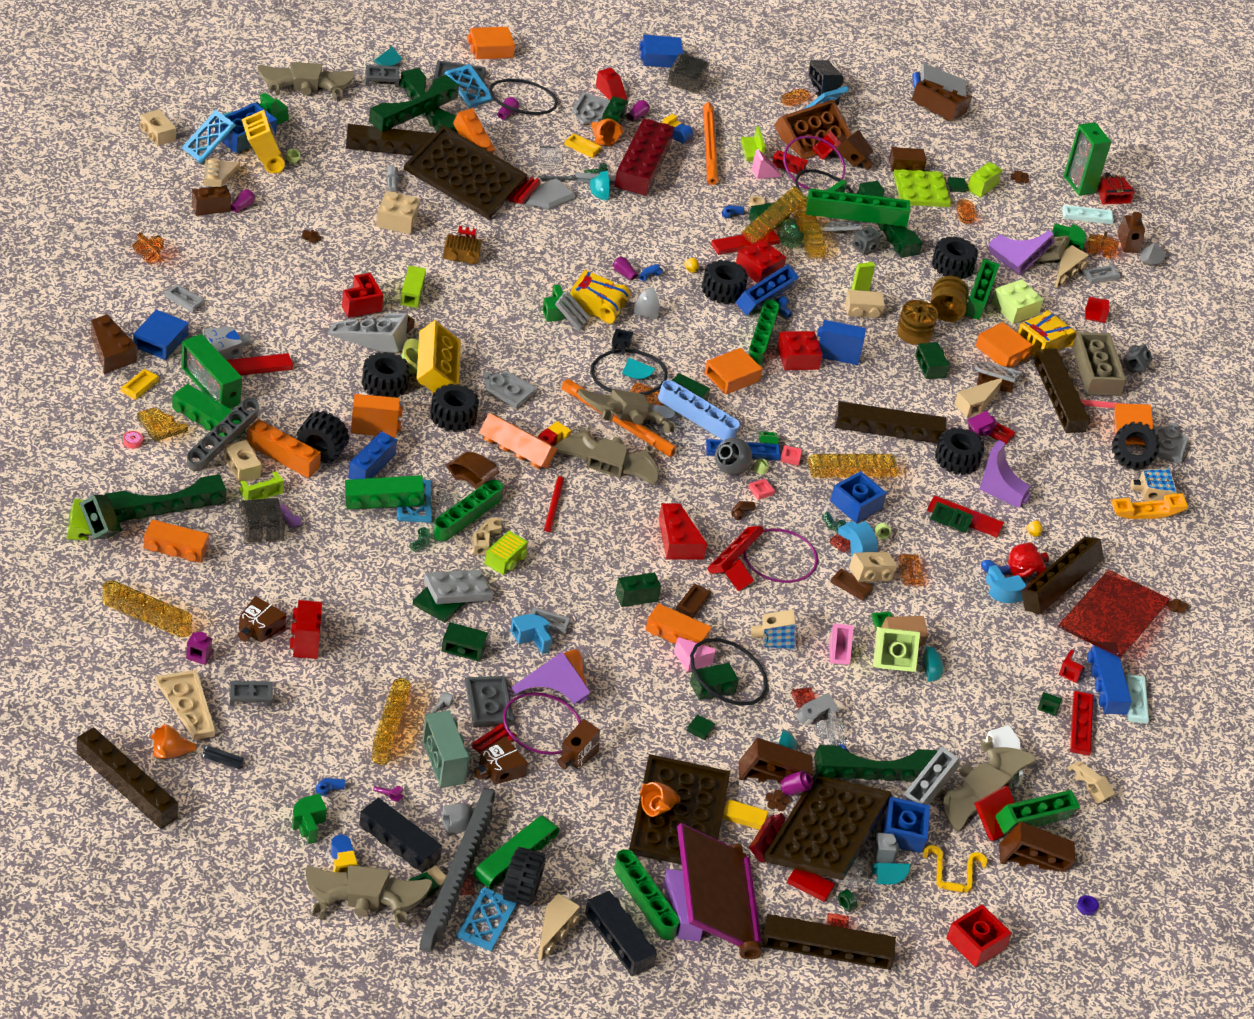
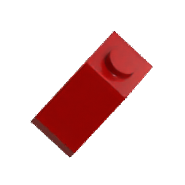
M611 67L597 72L595 86L609 100L612 97L627 100L625 89L618 73Z

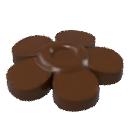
M1017 170L1011 174V178L1016 183L1029 182V175L1027 173Z
M303 230L301 235L302 239L308 240L311 243L320 241L322 238L314 230Z
M1180 599L1166 602V606L1172 612L1184 613L1188 608V604L1185 602L1181 603Z
M775 790L774 794L769 792L765 797L768 801L767 807L769 809L777 807L778 811L785 810V805L789 804V798L787 796L782 797L783 792L781 790Z

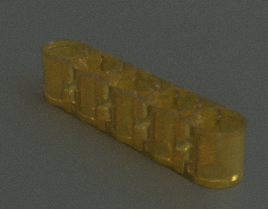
M793 186L752 221L741 234L751 244L763 239L806 201L807 197L796 186Z
M793 200L791 208L794 211L795 222L798 223L796 225L799 233H801L802 243L805 244L803 246L805 253L808 254L807 258H825L826 244L817 217L806 215V201Z
M813 454L807 459L810 475L813 478H849L860 471L869 478H888L887 476L894 478L899 473L896 459L892 454Z
M106 581L102 585V602L104 605L182 638L188 637L191 634L192 615L189 612L117 581Z
M398 678L392 683L372 745L371 759L375 764H387L391 758L409 702L411 683L407 679Z

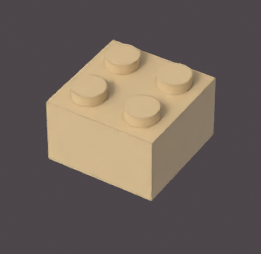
M386 191L378 210L376 227L411 234L418 216L420 198Z

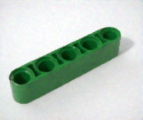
M774 300L764 302L748 352L749 356L759 365L763 363L777 319L779 304Z
M489 480L437 517L434 523L433 537L438 541H447L501 501L503 484L498 480Z
M539 816L481 862L475 869L473 876L490 890L494 887L492 886H497L506 878L512 856L519 846L533 851H540L551 842L552 838L555 839L560 828L545 816Z
M627 849L618 851L614 872L658 936L664 940H672L677 934L679 925L677 914L635 854Z

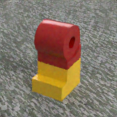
M556 421L541 432L538 438L555 446L558 442L570 436L571 430Z

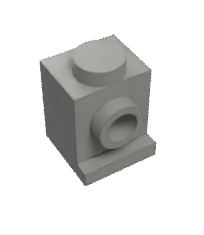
M877 833L873 846L875 864L896 863L895 855H898L899 845L896 843L894 834Z

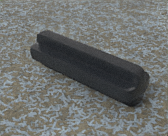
M206 746L203 750V757L236 769H241L244 764V758L211 746Z

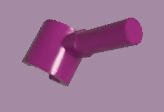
M377 786L373 787V791L387 795L394 802H398L404 796L400 794L403 792L401 786H396L392 790Z

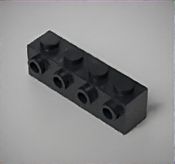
M379 797L361 810L359 821L361 828L377 838L381 844H385L393 850L397 856L406 860L411 867L424 873L440 860L442 845Z
M610 890L588 899L585 915L629 974L634 976L654 967L657 956L655 947L647 941L643 931L640 928L638 929L633 922L631 915L625 912L619 899L614 897Z

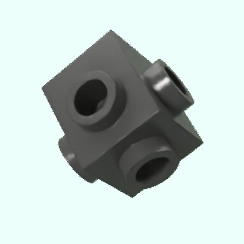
M871 226L855 232L852 246L865 255L879 248L882 235Z
M1146 344L1140 346L1133 345L1128 349L1129 351L1123 360L1131 373L1143 371L1149 367L1153 357Z

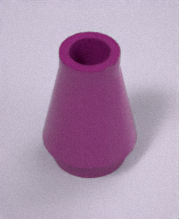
M514 97L506 98L503 102L512 108L518 109L519 102ZM501 106L497 116L505 120L515 111Z
M644 100L637 101L630 112L627 113V119L633 122L647 115L650 111V106Z
M249 189L241 190L231 204V210L238 213L240 210L252 205L255 200L253 192Z
M620 256L613 262L614 271L630 281L638 276V273L627 258Z

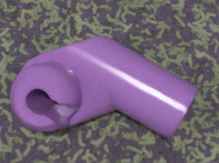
M282 504L279 506V513L290 527L296 528V526L302 524L301 517H294L286 505Z

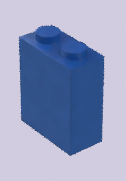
M643 35L642 41H639L640 60H643V66L682 68L684 55L681 37Z
M156 309L133 334V342L136 344L137 349L166 360L188 336L189 322Z
M824 320L823 325L819 326L817 337H820L818 342L823 354L822 358L858 365L866 328Z

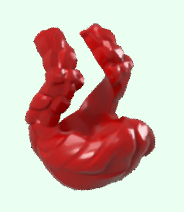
M1026 542L1015 546L1011 550L1007 562L1012 575H1019L1023 579L1035 572L1037 576L1046 570L1045 562L1049 561V556L1047 552L1039 553L1037 547L1032 542Z

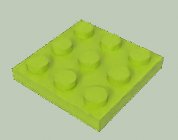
M894 170L893 175L900 199L910 200V205L950 207L951 201L942 172Z

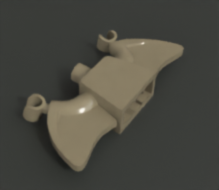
M291 62L290 69L258 65V72L261 78L270 85V93L275 91L277 96L283 87L293 86L295 91H301L303 95L317 92L320 87L329 90L332 93V99H336L337 95L342 98L343 89L352 82L355 73L354 71L331 72L326 70L322 72L323 64Z
M583 389L578 391V395L603 413L601 416L602 420L605 419L611 423L614 414L620 420L634 422V424H642L645 419H648L661 426L664 425L663 432L674 433L675 422L672 420L675 416V411L665 405L647 403L644 394L613 389L611 395L596 394Z
M581 425L579 433L564 438L554 446L558 448L556 453L573 455L587 461V468L621 478L623 470V474L634 475L650 484H657L658 470L653 460L657 455V449L651 451L652 446L649 444L646 445L645 451L643 450L638 453L626 452L627 446L623 444L620 438L614 437L612 440L602 438L599 442H596L590 434L591 425L588 426V430H584L583 425Z
M988 736V742H984L981 738V749L987 752L988 764L981 763L976 769L965 764L960 770V774L965 777L963 787L957 790L941 789L935 796V798L944 796V813L951 826L957 832H960L970 816L977 812L974 803L1003 786H1008L1010 789L1011 781L1015 775L1022 769L1034 764L1036 756L1015 748H993L991 736Z
M348 865L347 877V872L333 873L312 866L306 867L308 888L316 900L319 901L313 905L312 916L316 912H320V920L325 918L327 907H330L336 901L348 900V906L355 907L354 913L360 917L366 916L368 910H379L382 904L391 907L395 914V927L399 929V923L401 922L406 923L408 927V915L406 912L416 907L427 896L432 887L430 879L405 881L394 877L390 878V870Z

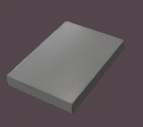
M922 64L921 81L924 79L943 85L945 90L951 92L953 89L957 90V94L966 97V80L928 64Z

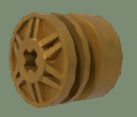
M944 276L934 283L930 304L937 309L938 320L956 322L965 315L969 295L968 286L965 281L955 276Z
M907 301L902 307L896 330L898 336L906 343L912 345L929 343L932 340L938 318L937 309L927 301Z

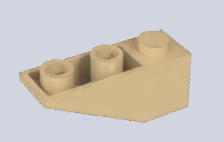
M1073 245L1067 248L1060 259L1055 288L1065 285L1068 279L1074 278L1080 270H1085L1088 265L1087 259L1089 255Z
M996 379L959 391L955 400L956 407L966 417L982 413L998 394L1002 379Z
M559 893L546 906L538 955L539 960H542L546 954L549 956L553 952L558 940L560 942L563 941L568 933V929L570 927L574 928L580 920V916H578L580 906Z

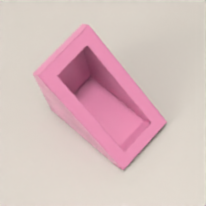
M757 149L752 166L757 179L781 177L777 166Z
M833 624L829 639L830 663L850 665L854 625Z
M678 637L674 653L687 672L692 671L690 654L697 643ZM705 645L699 646L694 654L695 668L699 669L712 665L716 649Z

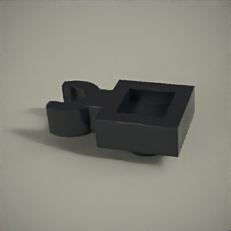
M616 329L612 338V352L614 353L616 349H620L621 354H625L626 347H630L634 332Z

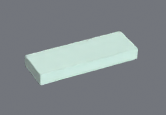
M1063 205L1062 208L1064 219L1113 224L1114 221L1111 210Z
M1126 674L1125 679L1132 701L1128 711V721L1148 724L1146 679L1144 676Z

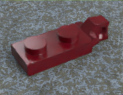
M782 813L773 814L771 817H768L749 846V849L760 863L766 862L764 855L786 820Z

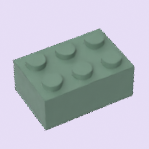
M450 710L426 714L422 742L440 788L465 784V777L468 775L467 764L470 762V753L464 747V738L458 732L456 718L452 717Z

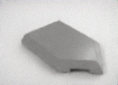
M583 92L573 108V113L582 125L599 122L602 120V115L610 100Z
M555 178L540 184L527 198L525 206L542 207V209L550 210L574 200L575 195Z
M483 372L486 391L516 409H519L538 391V388L510 372H501V374Z
M1171 423L1166 427H1154L1155 435L1158 434V442H1160L1159 452L1156 457L1179 464L1182 462L1189 439L1179 431L1176 423Z

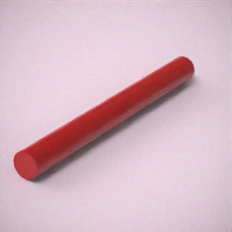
M558 476L544 527L545 532L552 531L564 483V477Z

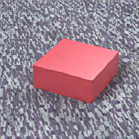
M784 445L780 462L799 466L802 449Z
M766 479L749 483L748 488L758 500L772 496L775 493V490Z

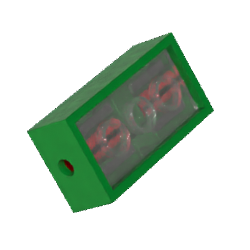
M1096 122L1078 125L1064 172V178L1079 196L1096 193L1111 145V140Z
M202 334L183 340L182 370L204 394L229 409L238 406L241 403L242 377Z

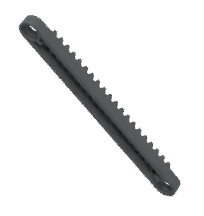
M484 788L422 933L420 940V950L431 953L437 940L443 939V933H445L446 926H448V920L451 919V914L454 912V907H456V901L459 900V894L462 893L464 882H466L467 875H469V869L472 868V863H474L477 851L480 849V844H482V838L485 837L487 826L490 825V820H492V809L495 800V790Z

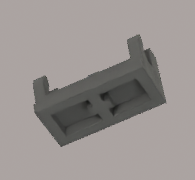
M366 65L365 86H369V81L395 82V87L399 86V67Z
M230 681L229 704L234 706V702H267V706H272V681Z

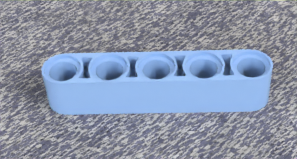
M665 380L662 383L658 395L661 403L722 440L736 437L740 426L737 419L672 380Z

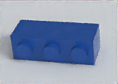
M381 431L350 461L348 478H373L396 455L397 439Z

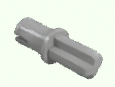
M391 165L387 168L386 182L388 183L389 191L396 192L400 178L398 176V168L395 167L394 170V165Z

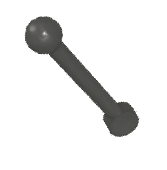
M543 174L540 176L542 181L555 178L558 180H576L575 175L546 176Z

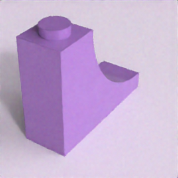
M1048 230L1041 236L1030 240H1013L1000 234L991 240L989 251L991 255L1018 275H1021L1055 243L1054 234Z
M998 440L990 452L979 490L1020 508L1023 503L1027 504L1031 496L1028 493L1031 485L1022 481L1011 470L1005 457V442Z
M560 652L512 686L516 694L532 687L552 688L567 696L573 704L578 702L579 705L589 699L588 694L590 693V690L563 652Z

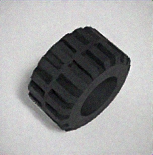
M955 236L942 238L935 247L932 259L933 268L939 274L942 273V276H955L965 279L967 276H971L974 271L978 250L974 244L964 240V238Z
M729 260L713 261L705 268L702 292L705 293L707 298L710 297V300H717V303L724 302V304H728L730 302L733 304L746 290L748 273H746L745 268H742L736 262H730Z
M378 352L375 355H370L369 358H366L363 365L362 385L364 390H367V393L369 395L373 394V396L400 397V394L403 395L408 389L409 363H407L406 359H402V356L395 355L392 352Z
M448 384V386L443 385L441 388H437L432 396L430 411L433 423L438 424L439 428L444 427L446 431L452 429L453 432H457L459 429L460 431H465V428L470 429L471 425L474 426L477 420L478 396L472 389H468L467 386H460V384Z
M326 411L311 413L296 434L297 440L321 452L320 461H323V463L333 462L337 459L350 439L348 428H345L344 422H341L340 418L333 416L332 413L328 414Z
M1130 422V424L1123 425L1114 436L1112 454H1115L1114 458L1119 460L1118 464L1121 466L1125 465V468H1133V470L1143 469L1149 466L1156 458L1160 447V442H1158L1159 436L1158 434L1155 435V429H1150V425L1147 423L1143 425V422ZM1129 437H1139L1144 441L1146 451L1141 455H1134L1127 450L1125 442Z
M955 427L950 430L947 429L940 435L935 452L936 462L940 464L941 468H946V471H953V474L961 473V475H965L966 472L971 474L972 471L975 472L980 466L985 448L984 442L981 441L982 438L980 436H977L975 432H971L969 429H962L960 427L958 429Z
M520 846L515 850L504 881L502 891L504 900L528 907L533 903L545 867V854Z

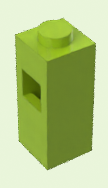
M408 266L401 292L400 305L418 308L425 283L426 268Z

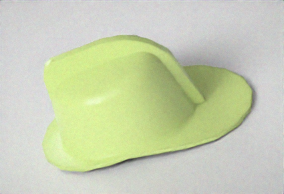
M410 338L405 342L401 356L402 359H406L407 363H409L410 374L414 375L417 374L419 341Z

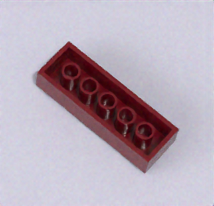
M643 118L617 169L614 187L647 196L672 144L675 127Z

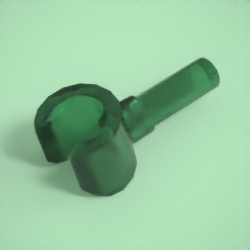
M601 163L599 168L584 170V173L600 174V172L608 171L607 164Z

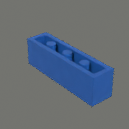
M786 265L744 291L735 303L747 316L762 307L765 301L773 300L790 289L799 276L789 265Z
M1093 643L1091 651L1087 654V660L1092 666L1091 676L1095 677V691L1099 692V706L1103 707L1104 714L1127 715L1132 701L1116 644Z

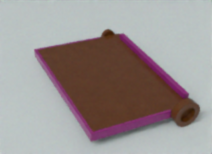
M680 823L677 826L689 924L739 946L741 958L757 959L762 954L761 945L759 944L762 940L750 858L746 857V853H743L741 844L729 846Z

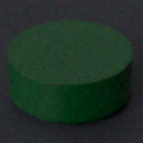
M845 889L838 894L839 903L845 911L851 912L857 908L856 898L850 890Z

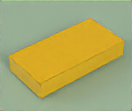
M574 133L564 143V145L591 158L596 156L602 148L600 145Z
M144 368L121 387V392L136 400L159 381V376Z
M728 799L722 819L760 830L766 820L768 811Z

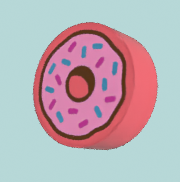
M137 431L126 432L123 436V444L127 448L136 449L143 443V436Z

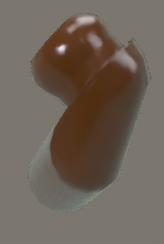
M739 501L732 509L731 515L735 520H741L744 517L743 512L754 511L756 504L751 501Z

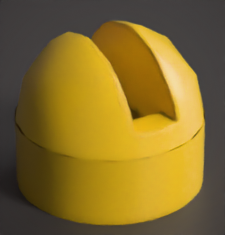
M690 258L684 263L687 271L690 273H695L699 269L697 258Z
M1033 521L1026 526L1028 533L1033 537L1040 536L1043 531L1040 521Z

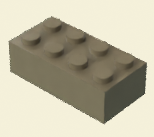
M1077 332L1072 350L1086 394L1121 396L1126 378L1111 333Z

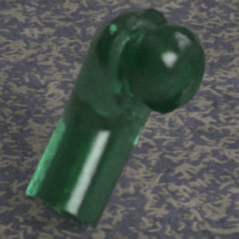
M829 512L822 514V519L830 530L838 532V527L846 525V522L843 520H839L838 523L835 522Z
M426 527L418 529V540L409 544L413 552L429 545L430 533H428Z

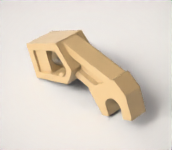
M491 517L486 519V522L473 533V555H486V551L489 549L490 536L501 534V518Z
M1076 761L1067 767L1069 771L1075 770L1076 776L1074 779L1087 782L1086 788L1098 804L1115 794L1107 778L1100 776L1083 762Z

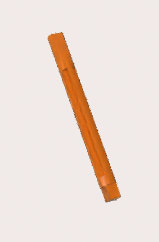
M707 102L703 105L706 173L708 185H714L719 182L714 106Z
M570 379L563 381L562 390L598 411L578 395L579 389H586ZM614 414L613 422L665 455L672 457L675 454L677 446L645 426L620 420Z

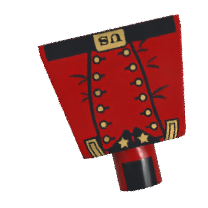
M1109 172L1102 175L1097 188L1102 205L1131 204L1135 193L1123 176H1112Z

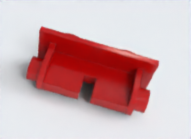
M777 150L772 157L773 163L778 168L786 170L783 160L784 152ZM786 153V163L790 172L798 174L805 170L808 160Z

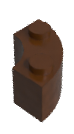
M475 452L462 453L445 464L456 480L462 479L467 481L475 490L500 473L494 462Z

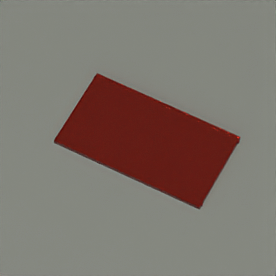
M1108 569L1059 623L1058 628L1122 658L1169 603L1170 598Z

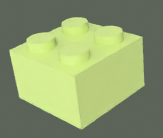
M1021 279L996 288L992 304L1014 324L1039 315L1044 299Z
M877 627L873 667L916 672L920 632Z

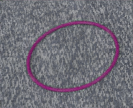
M801 136V137H798V138L792 140V141L787 145V147H786V149H785V151H784V156H783L784 166H785V168H786L787 173L789 174V176H790L794 181H795V178L792 176V174L790 173V171H789V169H788V167H787V163H786V153H787V150H788V148L790 147V145H791L792 143H794V142L797 141V140L804 139V138H812V139L820 140V141H822V142L828 144L829 146H831V147L836 151V153L839 155V157H840V159H841V162H842V165H843V174H842V177H841L840 180H843V179H844V176H845V163H844V160H843L841 154L836 150V148H835L831 143H829L828 141H826V140H824V139H822V138H819V137H815V136ZM798 182L801 187L809 190V187Z
M764 529V532L781 531L790 533L801 538L810 546L815 556V564L806 576L795 580L770 578L758 572L749 563L746 551L743 553L747 565L755 573L765 579L780 583H793L804 580L815 571L818 564V556L811 543L801 535L785 529Z
M526 693L513 698L507 704L503 713V723L511 738L532 752L546 755L561 754L562 750L554 752L540 751L520 742L508 728L506 722L507 710L513 702L522 697L544 696L565 705L572 711L578 723H580L581 720L576 711L563 700L545 693Z

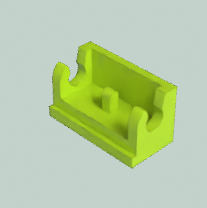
M277 471L272 472L274 477L271 480L261 481L254 485L248 486L245 480L240 481L242 486L239 487V491L248 504L283 494L284 479L281 478Z
M74 498L70 511L67 539L87 541L88 537L79 534L91 535L79 504L84 500Z

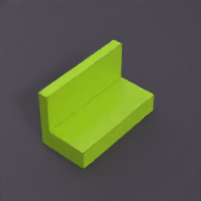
M756 126L754 137H741L740 142L746 161H754L757 149L764 154L766 146L759 126Z

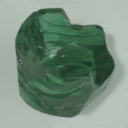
M786 219L780 223V243L789 249L804 244L802 241L804 234L799 232L798 225L794 222L795 219Z

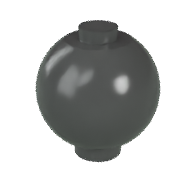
M728 438L718 445L715 451V461L719 469L724 473L738 475L749 468L752 462V451L744 440Z

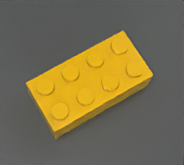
M436 320L419 331L417 366L418 382L426 386L432 393L436 392V389L441 388L443 385L459 384L461 340Z

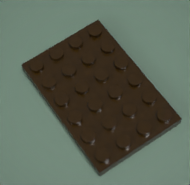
M444 125L404 165L405 171L488 220L522 185L528 175Z
M649 754L643 783L660 782L671 787L680 796V803L675 804L666 813L652 817L643 810L642 796H640L629 850L638 856L682 865L677 826L680 823L718 840L730 771Z
M814 775L811 789L803 792L766 851L764 860L767 863L844 880L888 806L889 797H892L891 791Z

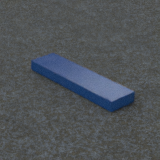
M706 439V455L715 456V451L723 440ZM746 442L751 448L752 459L762 458L780 461L779 444Z

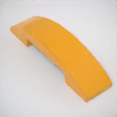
M1183 493L1168 494L1164 496V500L1131 503L1130 498L1111 499L1115 514L1127 519L1164 518L1188 508Z

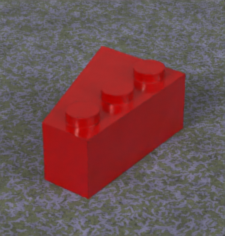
M661 503L658 519L666 560H704L707 543L680 503Z
M298 600V607L293 608L292 620H296V623L292 622L291 635H295V637L290 638V649L294 650L293 657L318 659L323 602Z

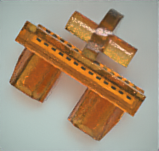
M1104 231L1103 235L1090 234L1086 246H1088V253L1097 254L1099 249L1104 251L1103 257L1111 259L1116 254L1119 241L1108 237V231Z
M139 232L137 234L138 240L132 244L133 250L138 255L146 250L142 254V258L148 264L155 260L159 263L164 261L159 255L160 250L164 248V239L159 235L151 236L148 239Z

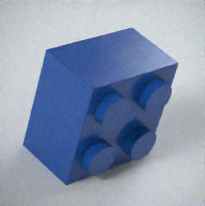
M860 471L834 485L830 502L855 523H858L883 509L887 492Z
M890 796L888 806L882 815L881 833L894 834L899 849L921 853L928 840L930 805Z

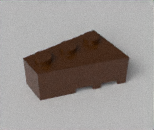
M926 79L918 82L911 99L917 105L929 109L930 112L942 116L947 121H953L968 111L972 99L971 95H967V97L959 95L957 90L953 89L952 92L945 90L943 85Z
M108 314L91 320V338L104 374L137 362L136 344Z
M758 737L739 760V780H745L746 777L757 778L758 782H765V779L777 780L778 784H780L785 776L802 770L809 773L811 777L813 775L811 755Z
M1021 821L999 844L1000 864H1006V861L1019 863V866L1026 867V864L1039 865V869L1066 872L1076 861L1074 841Z

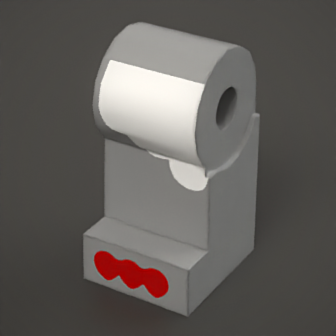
M827 693L804 704L797 712V720L803 725H809L822 715L827 719L834 716L839 709L831 695Z

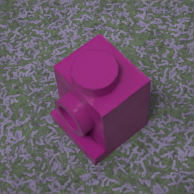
M988 411L968 419V429L980 437L989 435L994 431V426L997 425L995 417L993 415L990 416Z
M193 632L187 642L186 659L206 665L213 653V638L208 637L204 632ZM200 651L202 652V656L194 654V652Z

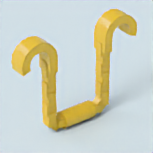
M928 845L923 852V858H927L928 853L936 854V885L941 889L961 893L971 891L973 888V860H979L984 868L987 864L985 855L979 852L971 853L967 861L966 886L959 883L943 882L942 850L938 846Z

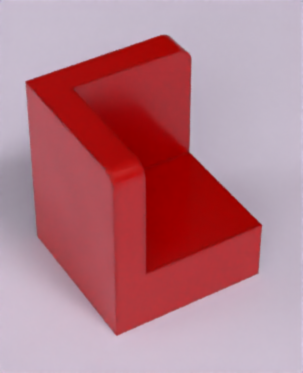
M831 131L823 138L835 148L842 144ZM819 141L812 147L813 151L822 160L835 151L831 146L822 141Z
M1089 297L1085 307V319L1105 323L1109 313V300Z
M740 558L725 571V574L737 591H740L754 581Z
M1071 649L1062 663L1059 675L1077 683L1085 667L1072 661L1075 651Z

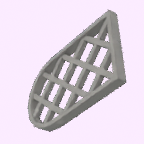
M826 222L817 226L818 230L821 231L862 229V222Z
M985 361L976 362L974 366L975 370L1010 382H1015L1023 374L1022 371Z

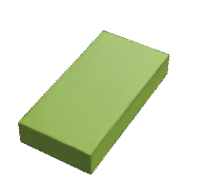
M874 262L857 264L851 290H870L875 270Z

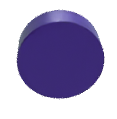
M1083 895L1079 898L1077 909L1082 914L1092 916L1098 911L1099 903L1094 897Z

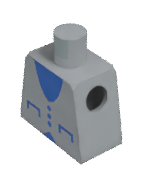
M234 327L204 329L203 336L226 360L242 356L243 346L250 345L249 335H238Z

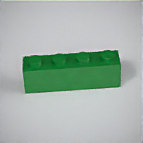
M985 258L983 259L967 300L965 315L977 320L980 319L1000 264Z
M189 384L183 386L172 396V408L176 412L182 413L208 431H211L233 411ZM239 420L232 421L234 424L241 423ZM226 433L219 434V436L225 437L228 435Z
M423 475L345 480L346 509L424 505Z
M1071 789L1008 804L995 817L1003 834H1008L1020 821L1037 827L1069 819L1081 807Z

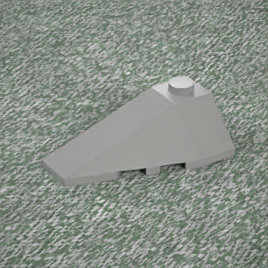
M387 313L382 318L375 319L374 316H369L368 319L358 321L357 319L339 321L333 324L328 331V335L380 352L399 353L406 342L408 315L407 313Z

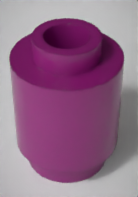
M802 770L785 776L781 780L780 786L785 795L794 796L810 790L813 779L809 773Z

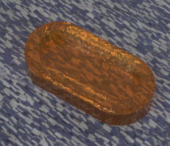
M795 89L784 93L781 96V103L785 106H795L808 101L810 94L805 89Z
M960 199L956 205L959 221L964 224L974 223L976 214L973 203L967 199Z

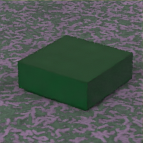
M948 178L947 182L950 192H967L965 178Z
M1043 692L1037 709L1055 716L1057 715L1062 698Z
M697 714L688 725L687 732L705 740L714 729L715 723Z

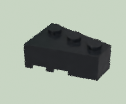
M810 60L809 77L813 87L818 89V92H816L817 96L836 90L843 85V75L829 60ZM840 97L835 100L836 105H839Z

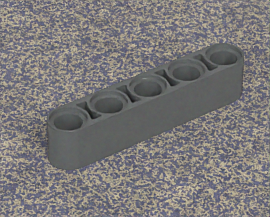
M246 398L201 439L187 454L188 468L192 471L202 470L225 449V445L230 444L254 422L259 415L258 401L254 398ZM249 407H251V408H254L255 410L250 412V411H247L246 409L249 408ZM239 420L241 423L234 424L232 421ZM220 433L228 434L225 437L219 436ZM207 445L214 446V448L210 450L206 449L205 447ZM193 458H199L200 461H199V462H193L192 459H193Z

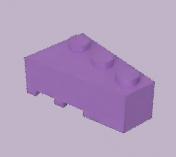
M666 869L663 885L668 896V903L679 918L677 936L679 939L700 942L703 930L689 924L683 871Z

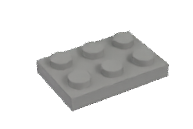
M481 570L425 573L424 581L436 604L491 601L493 598V592Z

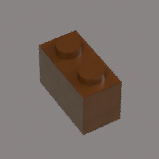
M891 148L889 156L891 171L902 169L912 171L925 170L927 161L924 149Z
M227 185L192 189V208L195 215L230 212L231 194Z

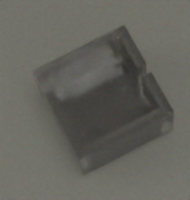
M679 53L669 71L667 85L698 94L707 78L710 62Z
M278 498L239 501L238 518L244 544L262 543L263 527H266V542L284 541L285 523Z

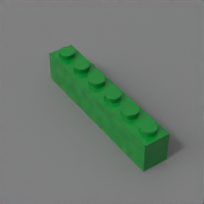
M809 188L806 201V215L907 227L911 211L910 200Z

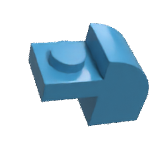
M864 521L859 524L848 522L846 525L838 527V534L850 540L852 555L859 552H878L876 535L867 522Z
M997 565L990 566L986 576V582L991 586L988 594L993 599L1002 603L1023 601L1021 590L1026 585L1021 577L1016 575L1005 578Z
M525 614L512 618L510 631L518 644L534 641L542 654L549 653L552 637L548 633L550 623L545 618L535 614Z

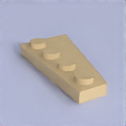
M217 158L205 160L203 186L222 187L227 182V179H230L232 174H235L236 170L240 169V162L219 161Z
M197 670L155 676L156 684L192 738L197 740L215 737L214 725Z

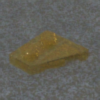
M155 407L137 413V419L154 442L188 431L186 423L179 424L175 422L173 416L164 414Z

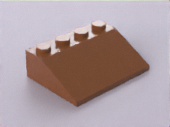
M834 99L783 115L774 124L780 138L787 145L792 140L801 136H815L823 139L830 131L841 143L852 135ZM812 138L800 139L792 143L790 148L802 159H807L817 155L812 147L820 140Z

